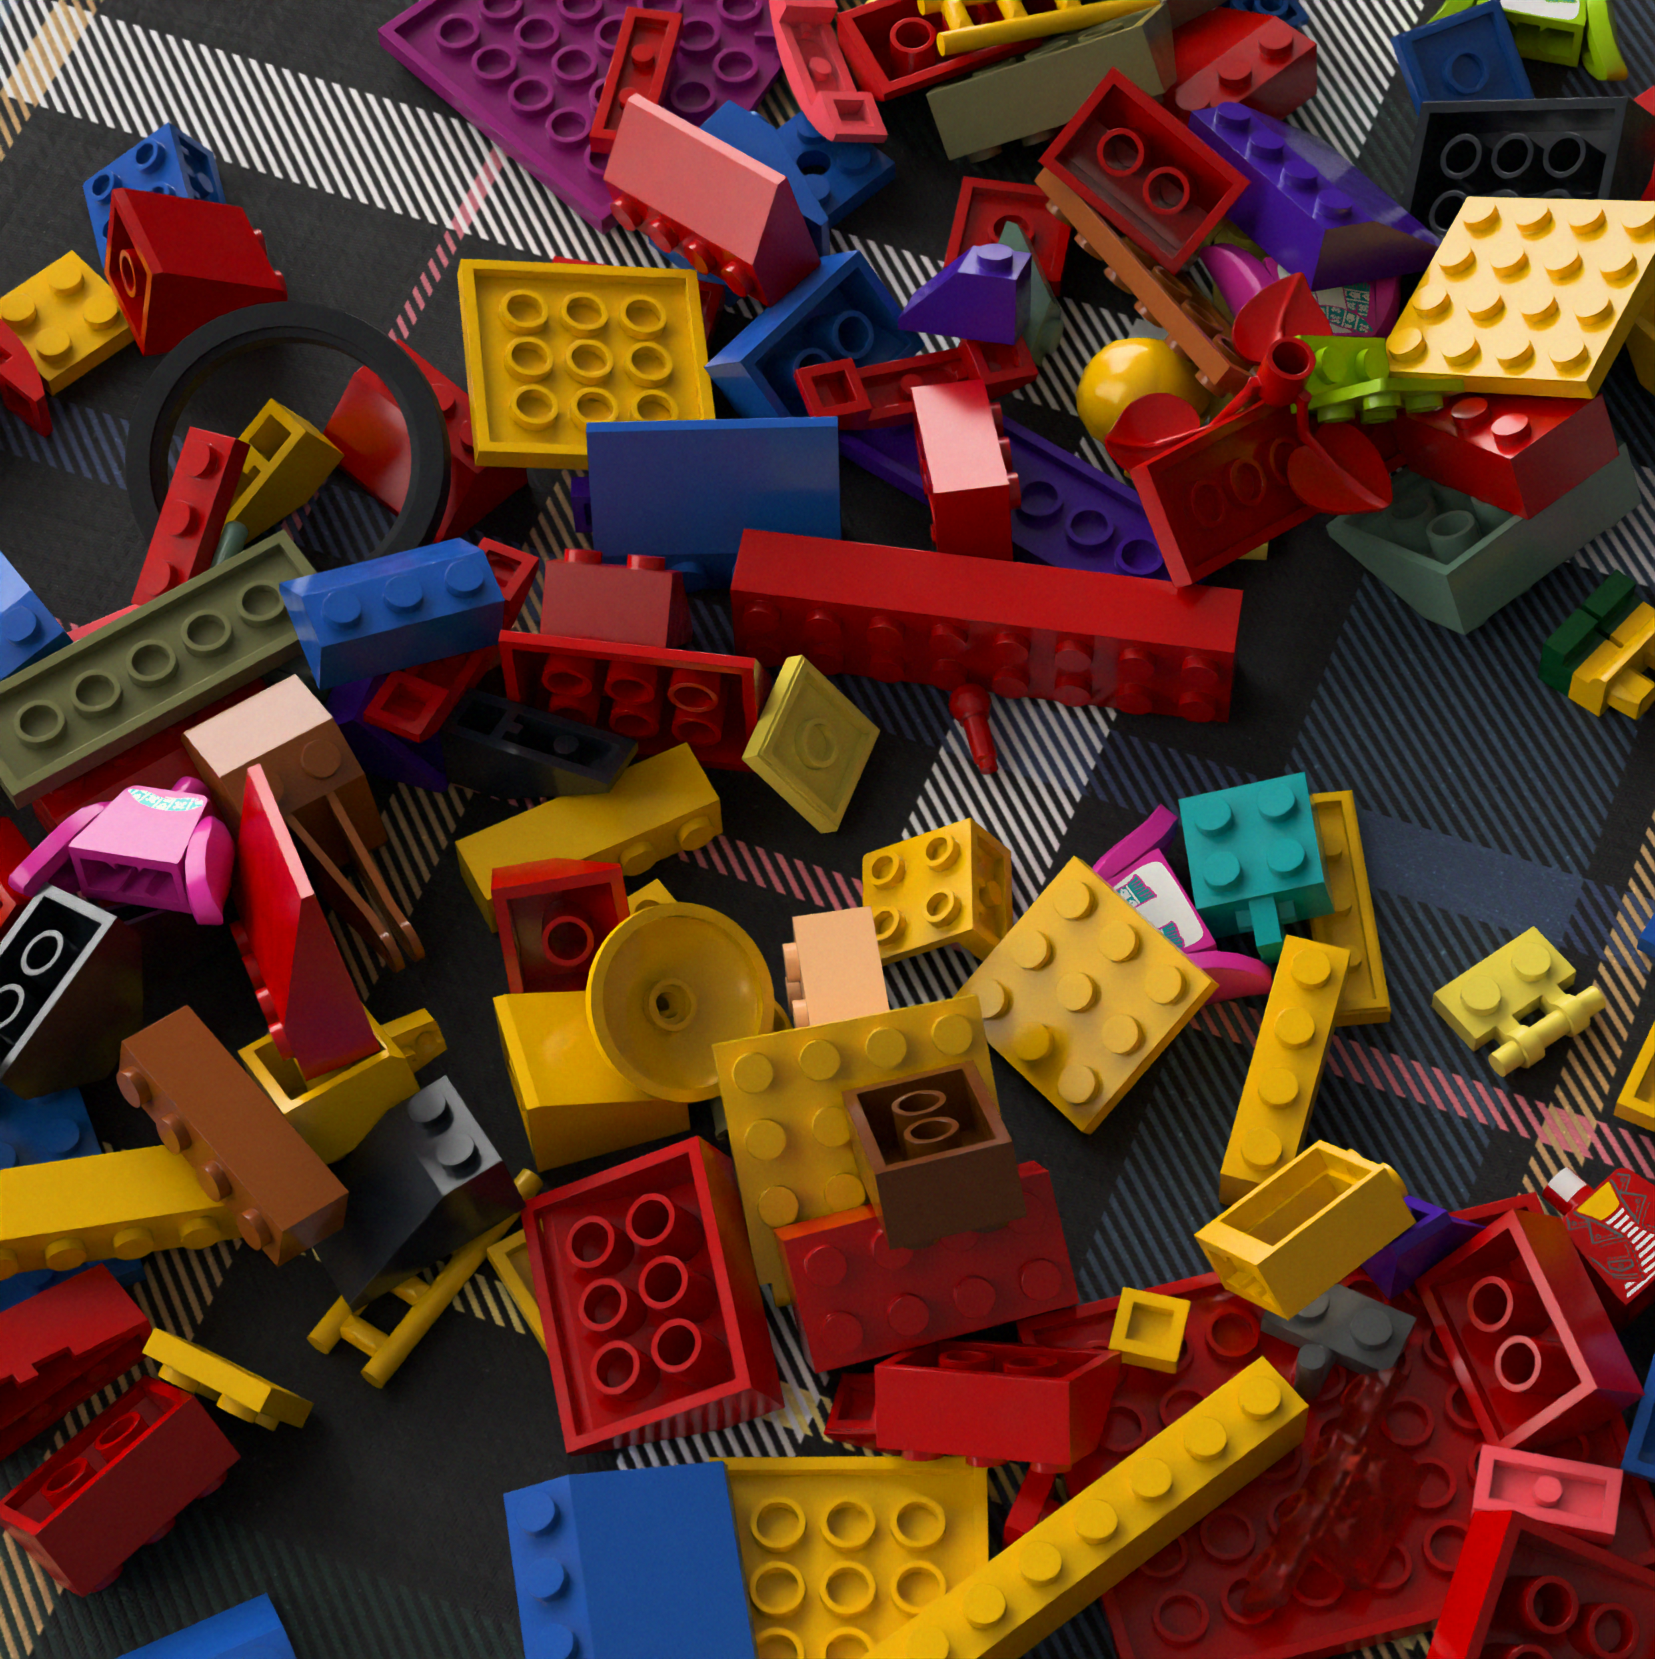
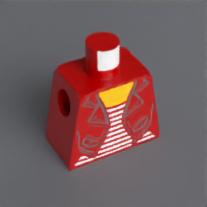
M1566 1167L1547 1184L1542 1193V1198L1564 1216L1561 1218L1616 1334L1619 1335L1655 1302V1185L1628 1168H1618L1593 1189L1573 1170Z

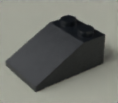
M446 1075L389 1109L334 1172V1175L349 1191L344 1226L341 1230L314 1245L313 1249L352 1313L527 1207L503 1160Z

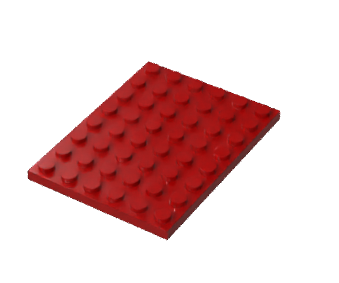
M1535 1191L1451 1212L1449 1215L1488 1227L1512 1208L1544 1214ZM1361 1266L1337 1283L1417 1318L1415 1330L1388 1385L1385 1386L1334 1363L1320 1394L1312 1400H1304L1309 1405L1305 1438L1302 1443L1098 1598L1117 1659H1324L1436 1629L1471 1523L1470 1516L1482 1444H1488L1415 1284L1389 1300ZM1215 1271L1142 1289L1141 1291L1191 1301L1190 1314L1176 1374L1122 1363L1097 1450L1074 1463L1072 1470L1059 1473L1068 1502L1261 1356L1294 1389L1297 1357L1301 1348L1261 1331V1322L1266 1309L1225 1289ZM1121 1295L1016 1321L1018 1342L1108 1350ZM1620 1412L1594 1431L1529 1453L1620 1469L1630 1435ZM1623 1473L1612 1545L1586 1542L1655 1572V1499L1647 1480Z

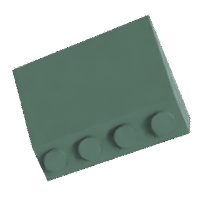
M1615 439L1620 454L1618 457L1530 520L1416 474L1406 466L1390 478L1393 490V499L1390 507L1376 513L1339 515L1328 523L1326 528L1331 538L1421 616L1466 635L1473 629L1482 626L1490 616L1514 598L1527 592L1534 583L1558 565L1571 559L1578 550L1602 532L1614 527L1622 517L1640 505L1642 499L1626 442Z

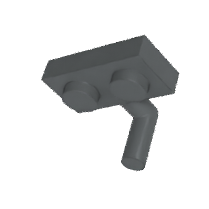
M1336 1283L1289 1320L1266 1310L1261 1322V1331L1301 1348L1297 1357L1294 1390L1303 1400H1312L1320 1394L1334 1363L1387 1386L1415 1330L1417 1318Z

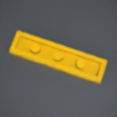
M1352 790L1314 793L1312 795L1320 820L1335 913L1306 919L1309 939L1351 950L1348 983L1336 1027L1389 1022L1391 1008Z

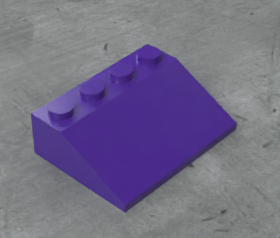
M1223 102L1217 105V107L1191 111L1188 128L1252 181L1229 220L1290 275L1303 272L1311 292L1427 270L1442 241L1325 140L1240 103Z

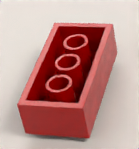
M1034 1160L1017 1165L1027 1217L1011 1220L1005 1227L993 1232L977 1233L967 1231L942 1237L938 1243L924 1249L911 1250L901 1247L890 1250L871 1203L773 1229L804 1358L815 1374L1080 1303L1049 1171Z

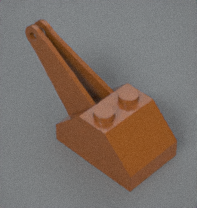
M296 674L182 733L181 742L205 785L208 787L237 842L239 839L247 768L260 763L313 889L383 958L394 973L401 971L405 968V963L394 940L375 912L339 871L352 864L402 948L414 962L425 957L423 946L416 932L393 900L369 856L373 851L383 847L387 843L388 837L365 773L334 718Z

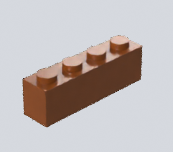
M188 1004L121 1041L119 1072L116 1076L121 1093L133 1107L138 1108L141 1106L156 1123L158 1134L167 1149L175 1155L181 1153L196 1170L198 1182L205 1194L214 1202L222 1201L234 1215L239 1231L250 1247L255 1250L262 1249L277 1267H280L343 1228L349 1191Z

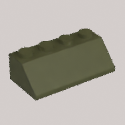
M1166 2L1042 42V46L940 82L926 94L948 159L952 160L968 155L970 163H975L1003 152L1001 144L1020 138L1023 146H1030L1052 138L1056 135L1054 127L1067 124L1114 66L1159 104L1164 101L1162 93H1165L1177 81L1171 13Z

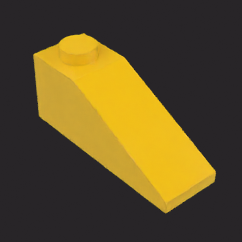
M270 398L238 438L250 444V448L224 526L230 521H238L244 524L248 529V536L245 542L247 544L307 503L345 455L310 422Z

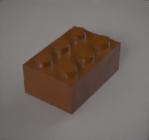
M973 1060L841 1092L855 1163L890 1250L901 1247L911 1250L924 1249L935 1245L942 1237L967 1231L977 1233L993 1232L1005 1227L1011 1220L1027 1217L1013 1141Z

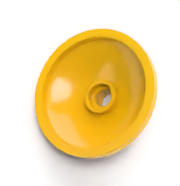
M685 902L665 903L646 908L629 916L613 929L603 941L595 955L588 975L586 987L587 1020L593 1041L600 1055L614 1074L635 1091L659 1101L669 1103L699 1102L721 1095L712 1044L772 1032L775 1013L774 989L767 964L760 950L751 937L736 922L726 915L703 905ZM659 995L666 998L669 1004V1013L665 1018L661 1017L656 1010L655 1004Z

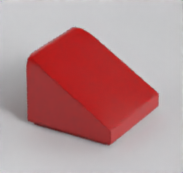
M842 1373L823 1434L831 1440L890 1455H902V1450L876 1448L875 1373Z

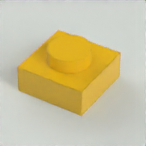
M1123 1287L1108 1350L1122 1351V1363L1176 1374L1190 1314L1191 1301Z

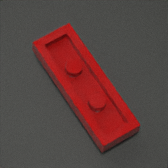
M627 6L589 136L591 152L611 154L626 101L634 93L643 96L660 107L663 106L684 31L683 13Z
M189 427L131 603L142 606L209 570L250 444L234 437Z

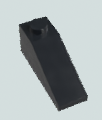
M470 687L439 728L447 782L502 800L610 793L639 750L637 740Z

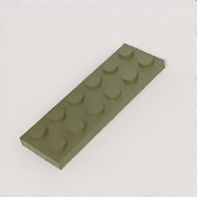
M284 529L0 682V785L17 810L304 653L280 594L279 583L316 574L317 572Z

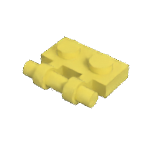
M1533 926L1433 994L1431 1006L1473 1052L1494 1038L1501 1047L1489 1054L1488 1060L1494 1071L1504 1077L1519 1066L1529 1068L1545 1056V1048L1564 1035L1575 1037L1590 1026V1018L1606 1007V1001L1601 992L1594 986H1589L1576 996L1563 992L1574 984L1576 970ZM1537 1008H1540L1546 1015L1531 1027L1518 1023V1021Z

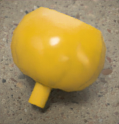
M1128 338L1107 344L1084 368L1076 390L1077 411L1090 436L1105 446V436L1113 428L1123 409L1139 397L1152 393H1170L1182 398L1191 404L1198 413L1201 427L1211 412L1210 401L1212 393L1196 379L1195 374L1200 370L1194 362L1189 363L1182 359L1163 340ZM1124 471V476L1132 479L1131 474Z

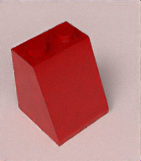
M129 188L112 189L104 274L143 357L170 352L185 337L202 325L234 310L262 303L287 302L288 294L285 279L279 270L273 271L267 258V248L263 234L259 229L252 228L242 207Z

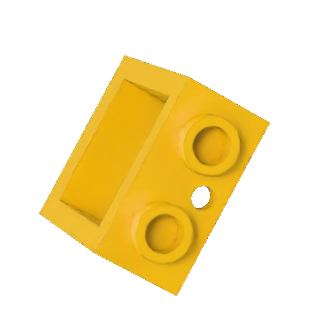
M1319 1140L1195 1233L1194 1236L1225 1289L1289 1320L1410 1228L1416 1221L1404 1201V1198L1408 1196L1407 1187L1392 1167L1386 1163L1379 1165L1362 1158L1353 1149L1345 1151Z

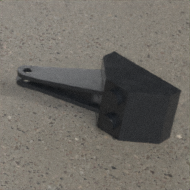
M233 881L223 908V924L220 926L198 925L192 913L120 903L100 909L44 882L0 943V1087L23 1100H29L106 1079L116 1063L120 1061L121 1041L139 1032L144 1025L143 1001L234 937L229 924L240 920L231 896Z

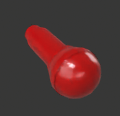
M965 683L952 691L949 697V712L959 722L960 726L964 727L973 761L978 765L980 773L983 775L992 774L998 770L996 761L998 753L988 723L992 699L987 690L981 685Z

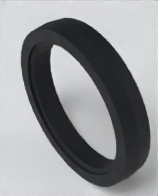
M271 302L240 308L215 318L185 337L167 354L144 386L129 425L125 451V476L130 506L137 526L148 547H150L169 490L168 456L172 436L179 417L191 396L212 373L227 362L258 348L286 343L323 346L337 350L364 364L386 384L398 403L406 422L411 447V475L407 495L400 514L388 535L361 562L433 543L443 520L451 486V449L444 414L434 390L416 362L398 343L368 322L340 310L304 302Z

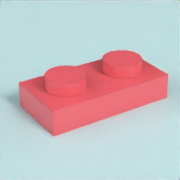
M1482 1444L1470 1519L1472 1520L1474 1511L1515 1510L1581 1540L1611 1546L1615 1535L1623 1470Z

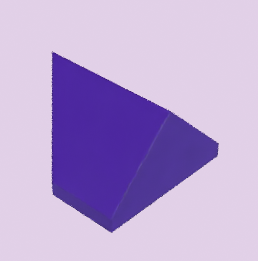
M1408 1195L1404 1198V1201L1416 1223L1360 1266L1384 1295L1391 1300L1414 1285V1281L1487 1227L1450 1216L1447 1210Z

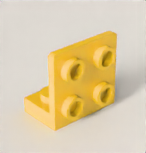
M971 817L866 853L863 856V907L871 906L882 966L955 942L960 943L963 948L969 950L981 961H984L1013 927L1011 851Z

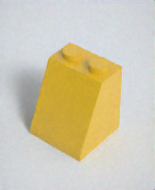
M586 991L504 994L493 997L504 1062L538 1173L691 1130L688 1105L696 1102L669 1103L647 1097L625 1084L608 1067L600 1055L589 1029L586 1013ZM655 1004L658 1014L665 1018L669 1013V1009L659 1012Z

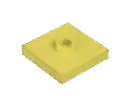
M803 655L788 657L784 662L741 759L821 834L835 832L842 821L880 730Z

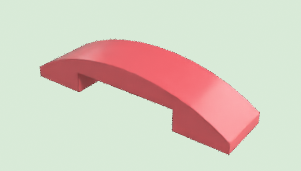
M769 0L772 25L782 66L801 110L813 127L832 142L884 143L888 133L872 92H857L831 27V22L838 9L836 1Z

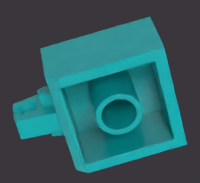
M1305 772L1178 799L1196 911L1214 939L1254 931L1256 947L1261 955V961L1264 964L1279 962L1286 938L1284 924L1335 913L1318 810Z

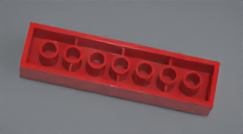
M743 529L730 588L735 655L756 658L763 667L783 666L786 658L803 655L823 675L841 673L872 677L884 683L904 681L928 684L946 691H954L959 685L965 683H977L984 687L987 692L996 693L1001 697L1009 699L1030 697L1058 701L1071 707L1092 705L1116 708L1134 715L1155 713L1179 716L1197 723L1208 721L1228 723L1238 659L1244 590L1197 584L1175 588L1172 581Z

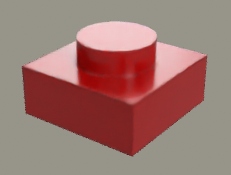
M1029 1467L1005 1522L1001 1551H1004L1063 1506V1503L1053 1500L1057 1474L1038 1473L1032 1471Z

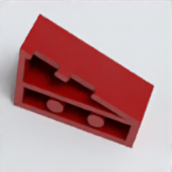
M984 379L911 387L914 439L924 498L929 501L933 525H930L932 545L937 546V552L1013 562L1011 510L1021 509V492L1017 472H1012L1011 447L1008 436L1004 437L1000 402L989 403Z
M1464 392L1443 398L1442 409L1421 413H1407L1406 407L1397 409V419L1394 420L1410 471L1526 520L1536 516L1620 455L1602 393H1597L1594 399Z
M103 1263L0 1312V1461L148 1357L142 1351L153 1332L150 1322Z

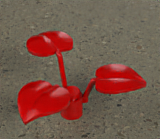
M1303 272L1294 273L1268 285L1254 295L1237 314L1231 332L1234 349L1243 361L1259 366L1256 375L1248 379L1246 386L1208 425L1200 428L1198 413L1184 399L1170 393H1152L1139 397L1123 409L1113 428L1104 439L1107 452L1121 468L1130 474V469L1234 415L1253 395L1259 394L1260 398L1270 406L1282 407L1294 403L1297 407V434L1304 445L1296 448L1289 456L1286 473L1290 487L1304 504L1321 513L1355 515L1382 512L1390 507L1393 499L1392 483L1388 470L1378 450L1366 435L1344 422L1324 423L1315 435L1309 429L1308 405L1312 395L1305 387L1315 368L1316 359L1311 347L1301 339L1295 338V336H1333V331L1328 318L1315 300Z

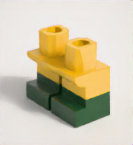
M1618 569L1582 604L1581 609L1578 608L1544 642L1537 678L1598 717L1609 706H1612L1625 715L1638 720L1655 700V682L1642 674L1648 666L1655 670V609L1634 594L1636 583Z

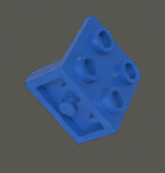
M169 122L97 172L83 184L103 268L105 267L112 189L129 188L227 204L213 152Z

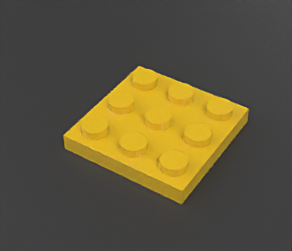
M1073 856L953 998L977 994L979 996L987 1042L1081 1132L1091 1135L1220 985L1087 863Z

